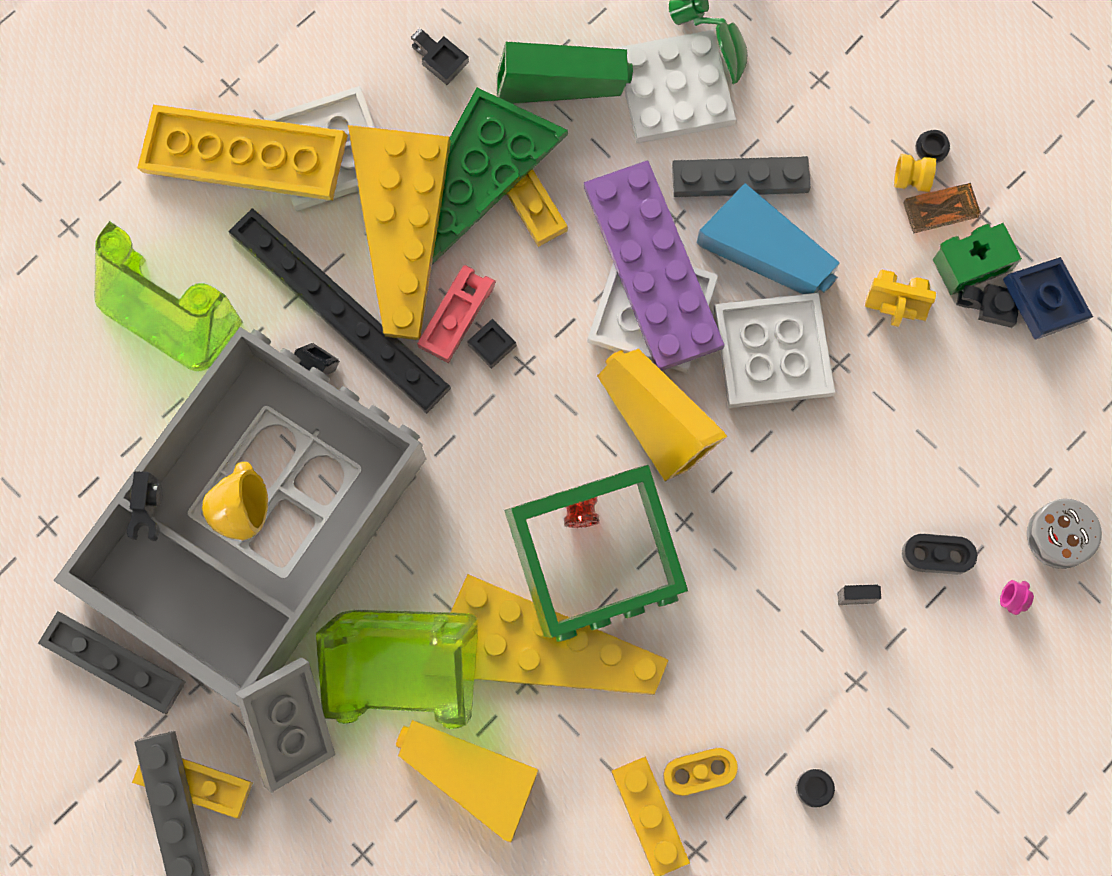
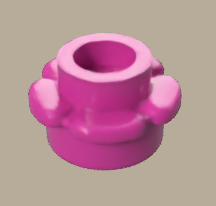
M1015 580L1009 581L1000 596L1001 606L1013 615H1018L1022 611L1026 612L1031 607L1034 599L1033 592L1029 590L1030 584L1027 581H1022L1021 583Z

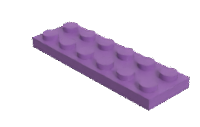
M647 160L584 182V190L654 364L663 371L722 350L725 344L649 161Z

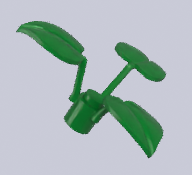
M670 0L669 13L675 24L681 25L692 20L695 26L700 24H717L716 36L719 47L727 64L732 84L737 83L745 70L748 57L744 38L735 23L727 24L724 18L703 17L705 12L709 10L708 0Z

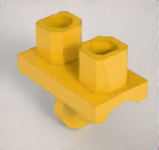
M880 270L877 278L874 277L864 307L880 310V313L892 315L891 325L899 327L902 318L926 321L929 310L936 299V291L930 290L929 280L916 277L910 280L909 285L896 283L897 275L894 272Z

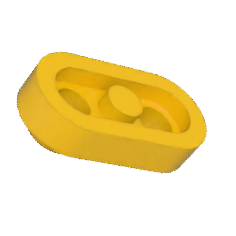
M713 748L673 759L664 769L663 781L671 793L679 796L690 795L729 784L737 774L738 765L736 758L730 751L724 748ZM714 760H719L724 765V771L720 775L714 774L711 770V764ZM679 769L685 770L688 773V781L685 784H679L675 780V773Z

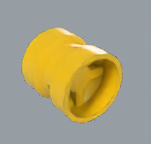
M900 154L895 170L894 187L906 189L912 185L918 191L930 192L935 177L936 159L924 157L921 160L915 161L912 155Z

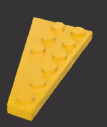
M348 125L383 333L387 337L419 340L422 332L451 140L449 136Z
M467 574L423 675L654 695L669 660L598 629L591 630L589 625L577 629V636L568 640L557 642L555 637H544L532 601ZM555 611L558 622L570 618Z

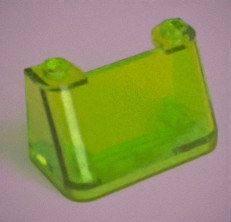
M109 221L95 241L94 301L96 306L107 317L192 371L208 369L243 323L227 296L205 283H197L190 286L180 299L171 295L143 276L141 265L145 263L146 259L133 249L131 237L123 229Z
M350 610L337 614L316 632L321 705L325 719H336L338 723L347 724L357 721L359 716L368 709L434 712L435 721L442 724L444 728L456 729L466 726L472 717L478 639L477 617L469 613Z

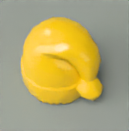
M240 462L236 464L233 474L223 478L204 496L202 511L206 522L214 531L227 538L239 539L241 541L252 538L262 529L265 523L268 509V493L263 479L254 471L249 462Z

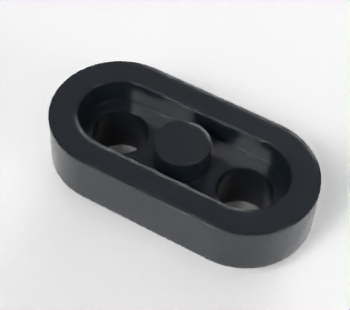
M916 534L908 539L902 548V558L905 564L910 569L919 572L963 574L974 567L978 557L975 545L967 538L959 536ZM915 548H921L925 552L924 560L916 558L914 554ZM951 551H957L961 555L960 563H956L951 559Z

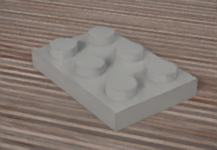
M302 657L235 693L264 787L271 793L335 756L310 664Z

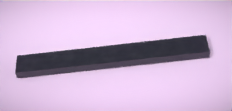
M252 208L228 231L231 237L426 414L451 389L448 383L398 338L385 336L382 324L256 210Z

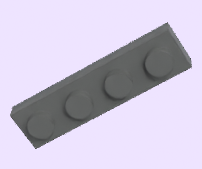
M808 156L673 160L672 163L674 197L732 196L745 183L759 195L809 193L811 188Z
M57 611L38 642L41 646L163 714H168L186 681L59 611Z
M171 731L138 739L134 743L166 876H210L176 732Z

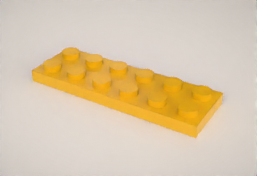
M153 104L137 168L142 173L333 201L348 135L343 130Z

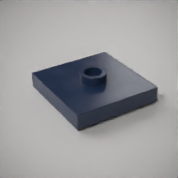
M1061 257L1010 273L1003 278L1008 291L1035 340L1085 323L1093 318L1090 309Z

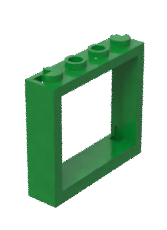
M649 465L636 467L504 510L544 637H555L557 642L568 640L577 636L576 630L588 625L591 630L603 628L612 624L611 617L623 614L624 618H631L645 613L644 606L657 602L658 607L679 601L678 594L688 591ZM637 484L668 584L558 622L526 519Z

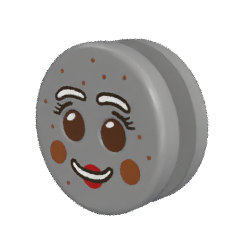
M1057 499L1043 506L1034 513L1027 527V541L1032 553L1042 563L1058 569L1075 567L1090 559L1098 550L1102 538L1101 525L1095 513L1084 503L1073 499Z

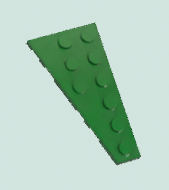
M477 87L450 136L451 143L432 264L568 135V130Z

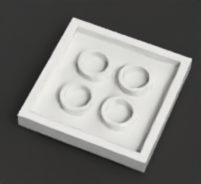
M714 29L616 48L627 49L628 63L633 65L632 81L630 84H626L624 91L636 143L735 125L736 117Z
M360 86L264 117V120L345 131L348 137L333 199L359 191L348 125L375 128ZM290 195L296 211L329 201Z
M613 262L587 343L616 352L623 350L624 353L639 348L653 362ZM693 267L709 306L718 274ZM691 361L670 369L688 373Z
M819 293L715 304L716 325L725 344L724 348L720 350L728 408L832 397L835 394Z

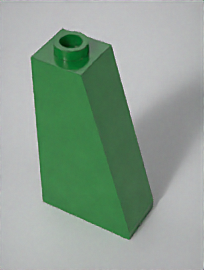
M506 41L496 73L497 97L515 104L621 96L626 84H630L632 81L633 65L628 63L627 49Z

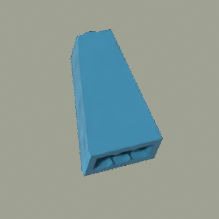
M746 183L699 230L696 243L700 247L801 294L817 293L819 290L825 293L838 278L834 273L840 262Z

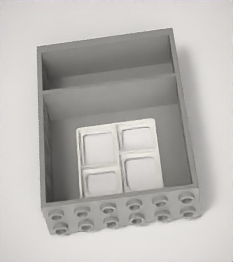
M239 327L134 470L150 472L159 480L158 484L162 485V501L160 506H155V515L152 517L160 529L157 541L148 539V526L139 528L137 540H132L127 535V526L132 517V510L129 509L133 471L53 580L238 707L236 692L281 669L426 460L422 448L423 444L418 441L420 436L415 431L405 425L397 428L388 422L390 417L381 409L373 405L370 409L366 408L358 402L359 396L348 388L342 386L338 390L328 383L330 378L314 367L310 371L299 364L301 360L285 348L279 352L270 346L271 340L255 329L249 333L242 327ZM271 425L283 426L294 434L296 451L275 483L267 489L268 509L266 519L281 500L290 501L315 519L314 527L288 564L283 568L275 566L250 548V542L254 537L243 541L227 538L214 531L202 515L204 496L223 478L233 474L237 462L257 434ZM318 456H328L336 459L344 471L343 484L328 505L319 504L294 487V480L303 467L311 459Z

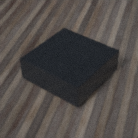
M493 318L467 341L468 346L491 369L517 346L516 342Z
M314 343L300 347L294 352V355L301 360L299 364L309 371L314 367L325 375L335 372L340 362L338 358Z
M878 584L845 585L837 592L838 605L874 604L882 599L881 586H878Z

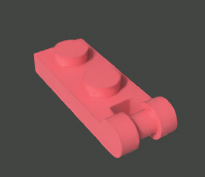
M464 265L459 271L417 343L418 348L447 363L452 359L485 300L492 293L496 283L494 279L488 276L482 278L474 273L475 270L467 265ZM467 286L476 289L473 296L464 292Z

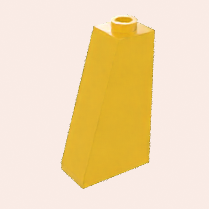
M639 348L628 353L620 350L605 360L607 366L597 377L664 481L689 471L727 437L725 432Z
M414 720L411 721L409 727L403 726L396 742V747L400 748L398 756L503 840L512 842L539 770Z

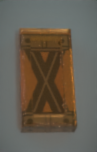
M971 183L905 198L903 202L913 234L976 219L981 214Z

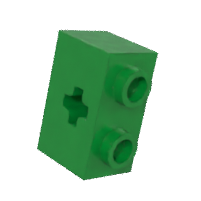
M1004 223L993 227L990 224L982 225L973 230L971 236L961 240L959 236L952 237L940 244V249L933 258L934 264L950 296L963 291L965 285L976 286L1011 272L1022 260Z

